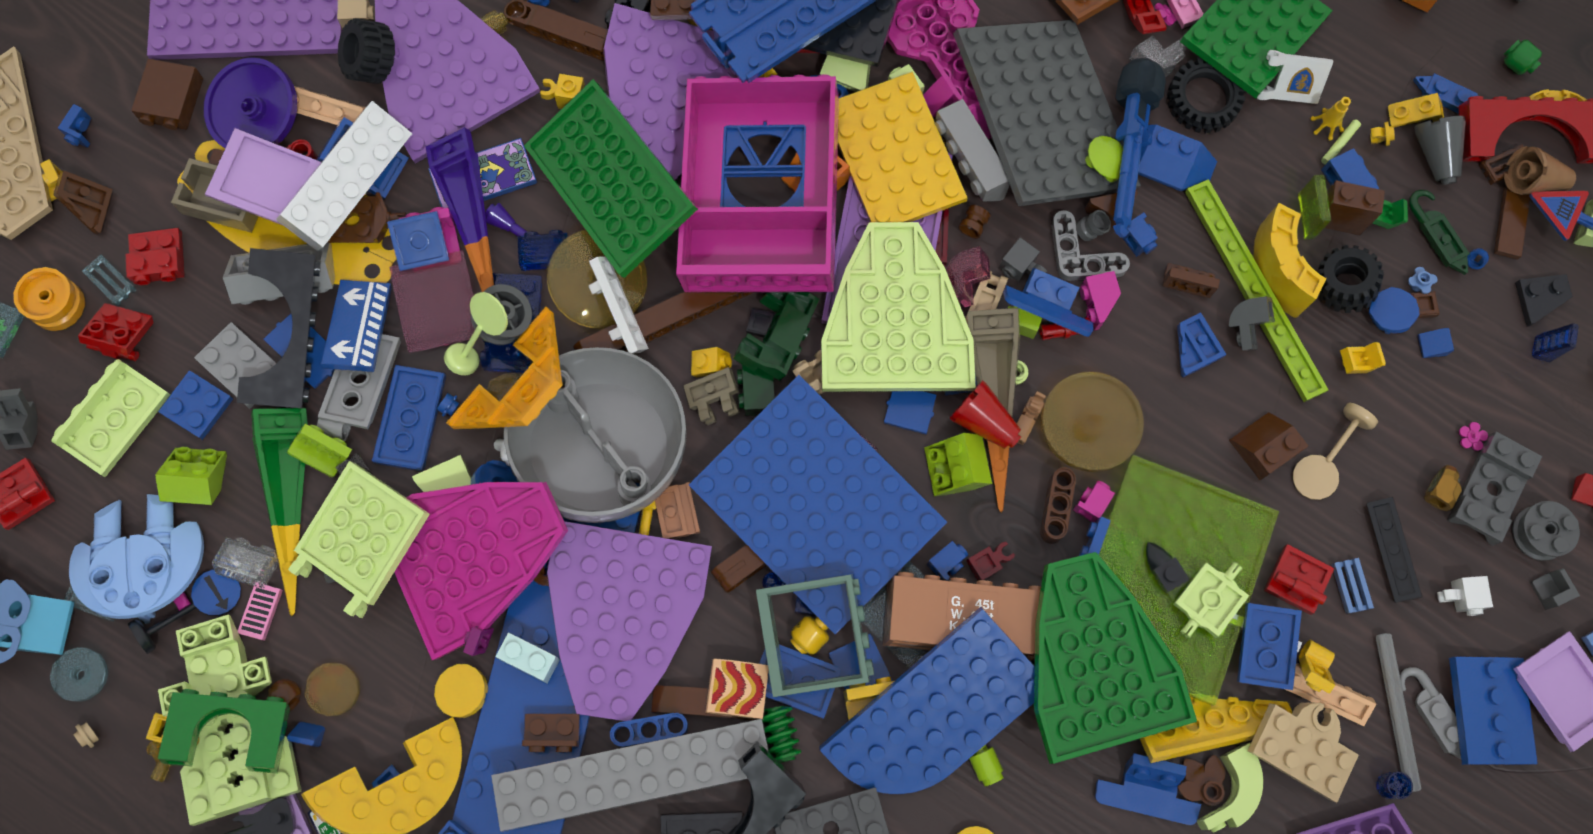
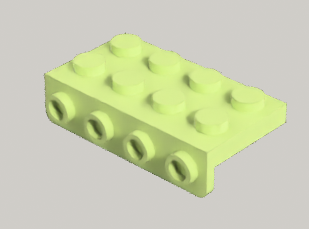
M117 359L114 363L108 365L101 379L90 387L88 395L80 404L73 408L66 422L55 430L51 441L100 475L106 477L171 394Z

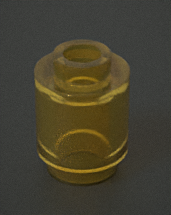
M493 10L480 18L499 35L507 31L506 25H508V21L502 12L498 13L496 10Z

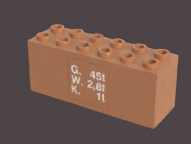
M899 572L898 576H894L887 583L882 646L931 650L977 609L982 607L1030 661H1035V623L1041 586H1029V589L1018 588L1019 585L1014 583H1003V587L992 586L993 582L979 580L976 584L966 583L964 578H951L950 581L940 580V576L925 575L923 579L914 578L913 573Z

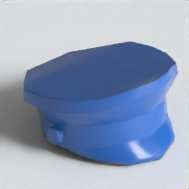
M1395 287L1379 292L1375 302H1371L1368 312L1373 324L1378 329L1384 331L1385 334L1402 333L1409 330L1420 315L1416 298L1410 293Z

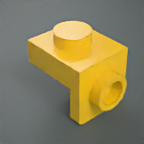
M1379 342L1371 343L1365 347H1346L1340 350L1346 374L1368 373L1386 364Z
M719 347L692 351L691 375L694 377L708 376L732 366L730 353Z

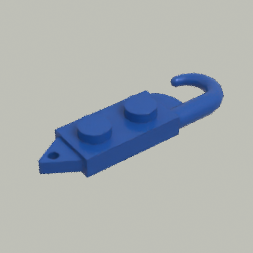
M1435 73L1432 76H1416L1413 79L1422 91V96L1438 93L1443 107L1458 114L1459 105L1466 102L1469 97L1478 96V93Z

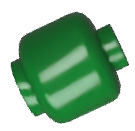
M1517 40L1504 53L1506 56L1504 63L1517 75H1522L1526 71L1531 74L1541 64L1538 60L1542 56V52L1529 40Z

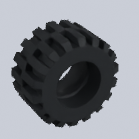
M358 18L349 20L343 27L338 42V63L342 74L347 79L380 84L382 81H385L387 75L391 72L395 56V42L392 31L384 23Z
M1344 245L1341 250L1338 248L1332 249V253H1327L1319 264L1318 273L1327 278L1319 293V299L1321 301L1326 300L1325 305L1328 308L1331 306L1335 307L1334 311L1337 312L1340 309L1345 310V313H1351V310L1360 312L1362 307L1367 309L1371 306V302H1375L1381 288L1384 270H1381L1383 266L1381 261H1377V256L1374 253L1370 255L1368 249L1360 250L1359 246L1353 245V248ZM1343 273L1354 274L1362 280V283L1346 285L1341 283L1336 276Z

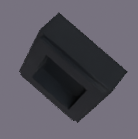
M752 308L746 333L765 337L775 313Z

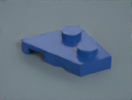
M1202 313L1179 323L1177 326L1181 376L1183 378L1226 356L1225 351Z

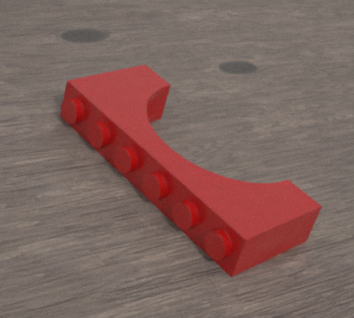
M1473 96L1459 105V116L1465 117L1466 121L1463 162H1483L1494 157L1496 143L1501 133L1510 124L1520 121H1536L1554 127L1568 139L1574 149L1578 164H1593V98L1585 101H1578V98L1554 101L1553 97H1545L1539 100H1531L1530 97H1519L1515 100H1507L1505 96L1492 99H1484L1483 96Z

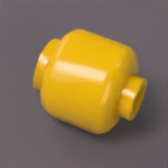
M805 616L791 630L792 639L790 642L802 654L814 655L828 642L829 635L826 631L828 627L818 617L814 619L811 616Z

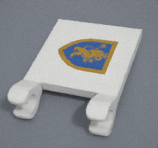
M1269 50L1266 59L1269 60V65L1282 66L1274 88L1267 86L1257 99H1278L1318 104L1333 65V60L1291 55L1276 50Z

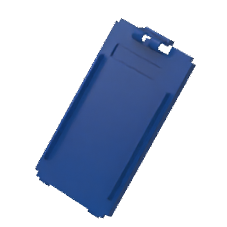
M696 0L691 4L689 15L703 32L702 40L725 69L731 68L742 83L745 81L750 83L876 0ZM710 28L714 30V40L706 32Z

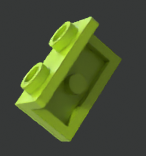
M305 424L296 435L287 454L329 477H334L341 464L348 458L352 449L347 447L343 440L339 438L332 439L323 434L324 431L321 428Z

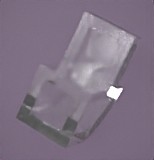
M1151 36L1134 48L1129 60L1149 58L1162 67L1164 75L1167 77L1171 75L1176 64L1185 57L1184 52L1187 47L1180 43L1181 39L1164 49L1155 37Z

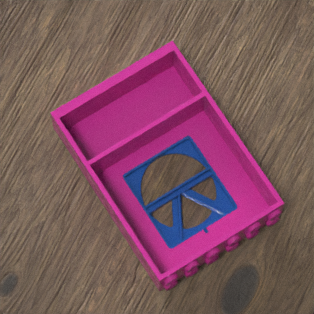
M822 74L817 77H806L804 75L780 77L778 75H771L769 77L756 78L750 83L747 81L742 83L739 78L721 76L719 78L698 76L694 79H687L681 188L698 210L679 227L676 275L684 292H834L839 96L836 76ZM760 135H772L782 138L765 165H762L748 139ZM789 146L795 149L801 165L777 164ZM741 147L751 165L728 166V162L734 151ZM726 177H801L793 196L779 207H745L731 194Z

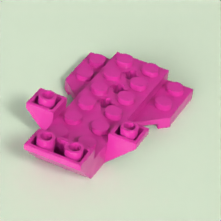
M973 0L900 1L887 40L897 55L925 61L937 79L923 94L932 117H936L937 111L963 99L987 139L992 138L953 35L958 28L976 26L980 11Z

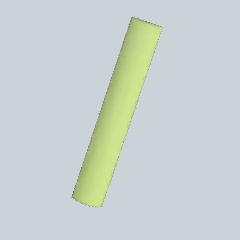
M1353 120L1323 156L1321 159L1323 164L1326 165L1330 159L1335 158L1359 129L1361 123L1358 120Z

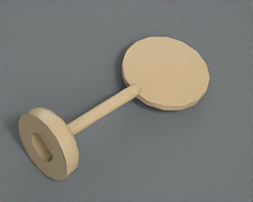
M1346 404L1343 413L1352 423L1327 457L1321 455L1304 457L1296 464L1293 470V483L1296 490L1302 496L1321 500L1329 497L1336 491L1339 484V473L1332 460L1357 426L1366 430L1375 428L1378 420L1372 413L1357 404Z

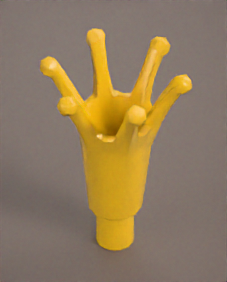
M1343 97L1330 109L1323 108V114L1310 118L1311 121L1323 120L1321 126L1313 132L1314 135H1317L1324 127H1330L1328 140L1331 141L1337 126H1339L1340 132L1345 131L1342 127V121L1351 103L1350 98Z

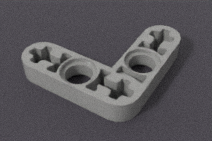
M1064 210L1055 214L1051 227L1057 272L1062 279L1067 281L1084 280L1088 276L1115 271L1117 278L1126 273L1130 266V261L1123 253L1080 255L1076 222L1073 214ZM1061 218L1064 219V222L1068 223L1064 234H1062L1063 225L1059 223ZM1063 240L1070 241L1073 249L1070 251L1063 250L1060 247V242ZM1115 260L1118 261V264H1123L1120 270H1118L1117 266L1114 265L1108 266L1107 270L1105 271V266L1113 265ZM1090 261L1097 262L1100 270L1098 272L1090 271L1087 263ZM1067 264H1070L1071 268H1075L1072 273H1069L1068 269H1064Z

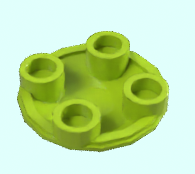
M1096 137L1089 144L1088 156L1085 159L1086 164L1103 175L1107 181L1116 182L1120 176L1123 146L1111 137Z

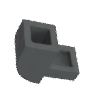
M1265 296L1248 299L1238 304L1232 311L1229 327L1240 328V331L1237 332V342L1239 346H1242V350H1258L1255 325L1275 322L1272 298Z
M21 388L0 390V440L4 448L10 450L32 447L37 435L38 421L34 402H27Z

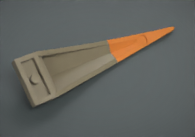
M1019 309L968 311V327L974 341L977 385L982 380L985 381L1011 417H1013L1020 346ZM987 440L998 509L1002 513L1010 447L1007 446L1004 449Z

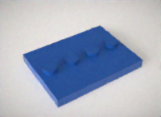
M1449 658L1462 765L1538 764L1529 697L1517 681V673L1514 671L1515 667L1524 662V658Z

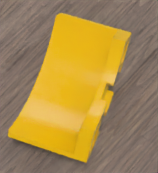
M1278 203L1259 226L1254 241L1253 256L1283 311L1297 318L1317 299L1327 278L1317 273L1308 264L1304 256L1299 254L1297 248V227L1301 214Z

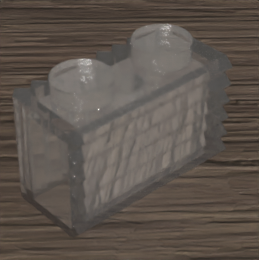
M226 537L220 550L217 551V555L212 560V566L217 575L231 578L247 585L250 584L262 590L266 588L279 564L277 555L272 548L261 545L260 548L253 546L249 541L237 537L236 540Z

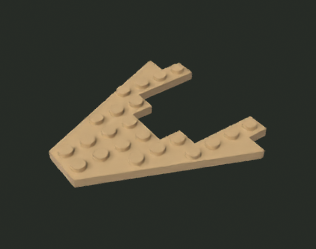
M14 46L0 55V235L10 240L53 211L48 185L42 178L44 171L40 163L43 160L20 52Z

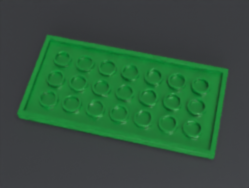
M594 79L524 145L605 257L623 278L698 210Z

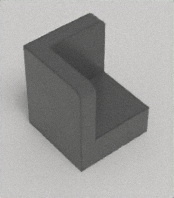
M1564 568L1549 572L1530 582L1545 610L1558 607L1580 596Z

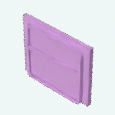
M235 128L221 160H219L205 196L282 225L275 219L321 162Z
M1569 631L1546 647L1541 648L1533 656L1515 667L1514 671L1517 673V681L1558 741L1565 744L1570 752H1574L1593 738V663Z

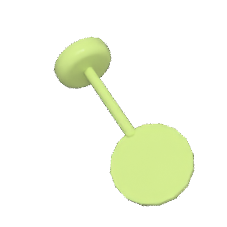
M486 292L476 293L471 298L470 311L478 326L468 343H455L445 352V364L456 374L468 376L477 370L480 359L478 353L472 347L482 330L487 334L495 336L502 334L507 329L508 319L504 307L497 298Z

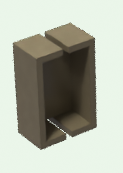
M189 158L181 179L194 191L192 193L185 184L179 183L171 203L183 215L252 233L258 218L257 215L205 196L217 165Z

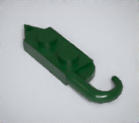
M1428 190L1415 191L1409 198V207L1421 225L1420 229L1445 267L1449 266L1466 275L1468 273L1467 256L1470 253L1444 213L1441 214L1438 211L1424 212L1418 203V198L1421 196H1426L1432 201L1435 200V196Z

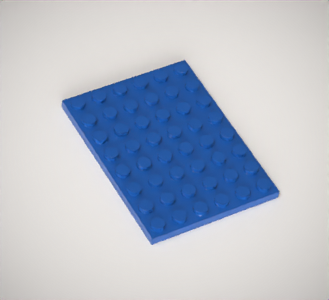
M800 375L689 484L786 585L853 574L854 579H859L861 595H857L858 606L863 605V607L947 523ZM846 584L794 592L834 634H837L851 620Z

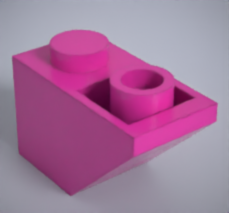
M1115 271L1088 276L1080 286V296L1083 301H1086L1088 308L1086 315L1093 322L1094 331L1100 329L1121 295Z

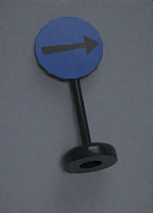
M213 569L205 572L196 579L192 587V604L149 629H146L143 623L137 619L130 621L128 626L140 646L149 654L156 648L155 642L151 637L153 633L196 608L209 616H220L230 612L237 605L241 597V587L238 579L232 573L225 570Z

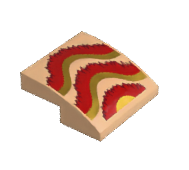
M712 659L705 713L757 720L763 719L769 671L768 665Z

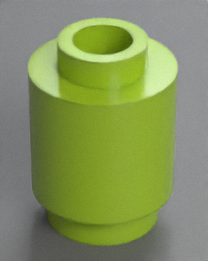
M984 745L969 758L978 780L982 781L984 786L992 785L1004 778L1002 775L1004 770L993 746L987 748Z

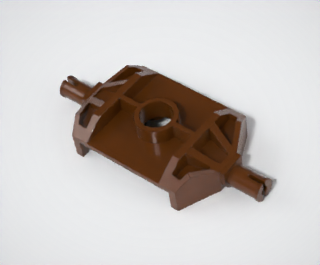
M376 192L375 196H363L327 243H380L388 230L387 222L405 217L407 213L389 212L379 192ZM358 216L359 222L356 225H347V220L350 217Z

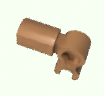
M1038 391L1033 397H1029L1022 411L1023 414H1021L1017 421V425L1021 429L1019 432L1021 439L1017 442L1018 444H1025L1036 422L1035 420L1044 406L1043 401L1046 395Z

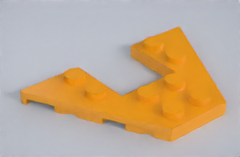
M545 307L513 344L533 363L506 395L499 401L479 384L446 424L453 429L528 426L539 416L540 411L556 396L562 386L554 313L549 308Z

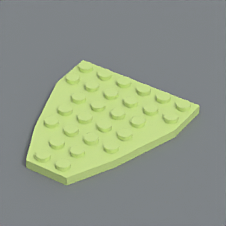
M919 222L868 223L845 268L821 340L822 392L975 390L973 337L946 269Z

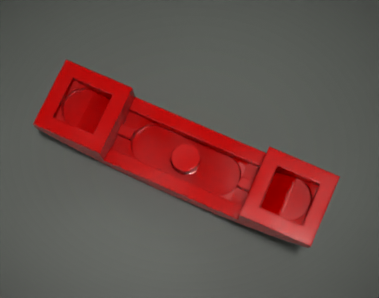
M1123 0L1129 18L1140 33L1148 34L1166 31L1167 27L1160 11L1154 10L1150 0Z

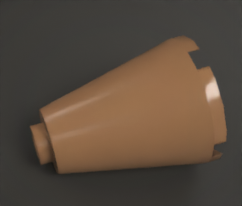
M1533 146L1521 147L1514 152L1507 162L1509 166L1508 174H1504L1505 183L1509 190L1520 195L1541 191H1568L1574 186L1576 181V173L1573 169L1542 149Z

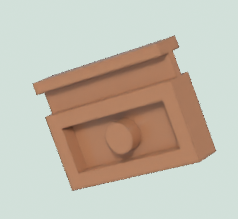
M689 482L682 485L669 486L655 500L662 537L673 540L691 534H699L700 529Z

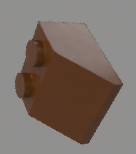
M1270 412L1229 440L1259 480L1268 476L1309 446L1293 425Z

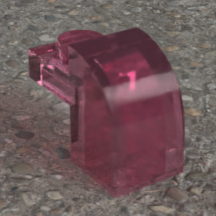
M980 246L958 253L950 260L946 267V272L957 299L964 307L974 305L972 284L991 279L988 256Z

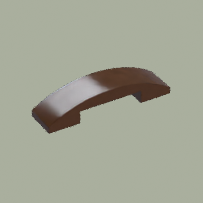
M661 685L654 687L651 710L653 713H679L747 721L757 720L705 713L708 688Z

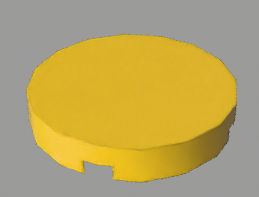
M456 664L447 668L440 675L435 685L434 696L437 706L443 713L451 717L466 718L474 715L482 708L485 702L484 699L486 693H488V685L485 676L479 669L468 664Z

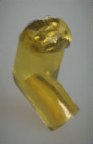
M152 741L146 748L147 754L151 755L156 762L150 778L164 782L171 765L163 764L158 759L161 743Z

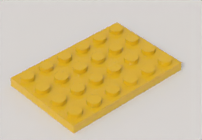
M913 72L839 98L838 146L844 161L850 166L851 178L870 222H913L967 202V195L940 133L934 124V119Z

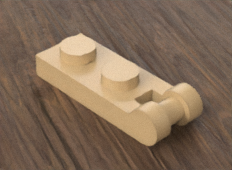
M985 269L969 311L996 309L1008 278L1002 275L1000 278L993 275L992 271ZM987 284L996 286V290L986 287ZM967 314V316H966L965 319H966V322H967V324H968V314Z

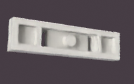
M596 257L590 260V265L597 278V281L588 285L592 294L603 292L617 324V328L609 331L612 341L623 338L627 350L631 354L641 353L649 349L613 266L606 257Z

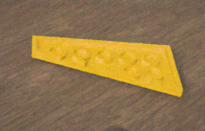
M1189 694L1197 722L1143 737L1140 740L1150 763L1253 740L1270 703L1278 705L1291 714L1293 711L1288 702L1256 699L1252 702L1240 701L1236 697L1216 699L1212 695Z

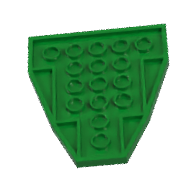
M1096 552L1044 565L1035 623L1034 712L1049 764H1055L1197 722L1182 669L1135 597Z

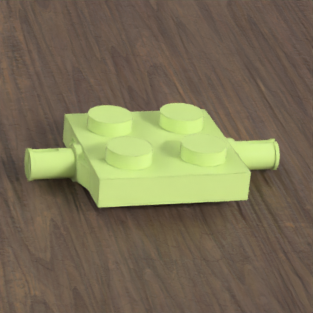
M1206 562L1173 605L1184 612L1189 619L1188 623L1180 631L1182 634L1186 633L1185 636L1187 638L1191 637L1197 627L1204 628L1215 638L1219 637L1247 600L1249 595L1241 590L1234 581L1235 577L1242 570L1240 565L1236 567L1238 564L1232 562L1229 569L1223 573L1217 571Z

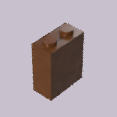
M148 59L131 111L139 119V122L144 125L153 126L157 124L163 125L170 130H177L178 128L187 130L204 78L195 67Z
M1336 180L1315 203L1312 226L1361 235L1382 214L1385 190Z

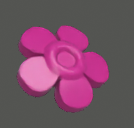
M1157 3L1154 7L1157 11H1160L1165 23L1168 26L1173 25L1176 17L1171 12V9L1165 4Z
M1472 422L1468 427L1463 426L1459 429V435L1465 437L1461 439L1460 444L1463 448L1472 447L1473 450L1479 451L1483 448L1481 441L1488 439V433L1484 430L1479 431L1480 424Z

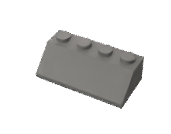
M961 99L937 111L934 124L940 135H943L950 154L955 155L959 161L960 171L963 175H967L971 181L970 185L975 195H979L982 201L1003 200L1010 185L1004 167L965 101Z
M326 243L319 251H316L308 244L270 249L316 255V261H321L320 276H315L314 286L319 287L318 293L333 289L335 271L331 243ZM250 253L230 256L223 280L231 304L240 303L246 305L256 300L265 299L272 301L283 296L280 290L268 280L248 274Z

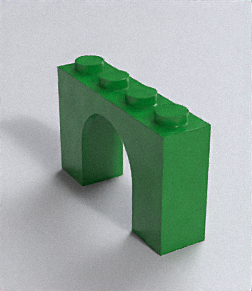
M183 689L181 693L172 692L158 759L167 765L192 767L198 737L203 727L210 720L218 716L233 714L246 719L251 727L246 768L251 772L278 774L290 707L287 702H284V699L278 697L256 700L255 696L240 694L238 698L227 697L228 694L222 692H210V695H200L199 691L192 689Z

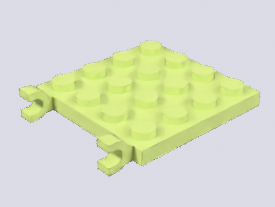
M349 461L294 549L299 556L288 570L296 576L300 574L308 578L313 564L354 594V597L343 611L354 617V615H357L359 618H363L367 611V604H375L430 514L356 463Z

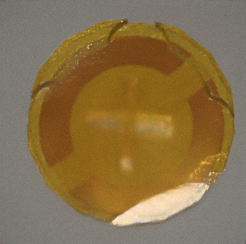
M325 663L317 667L308 676L306 681L305 698L308 705L316 713L328 717L339 716L349 711L356 703L360 694V682L356 673L348 666L339 663Z

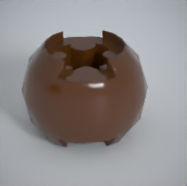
M280 679L269 688L268 697L284 699V702H287L290 711H292L300 702L301 688L292 680Z

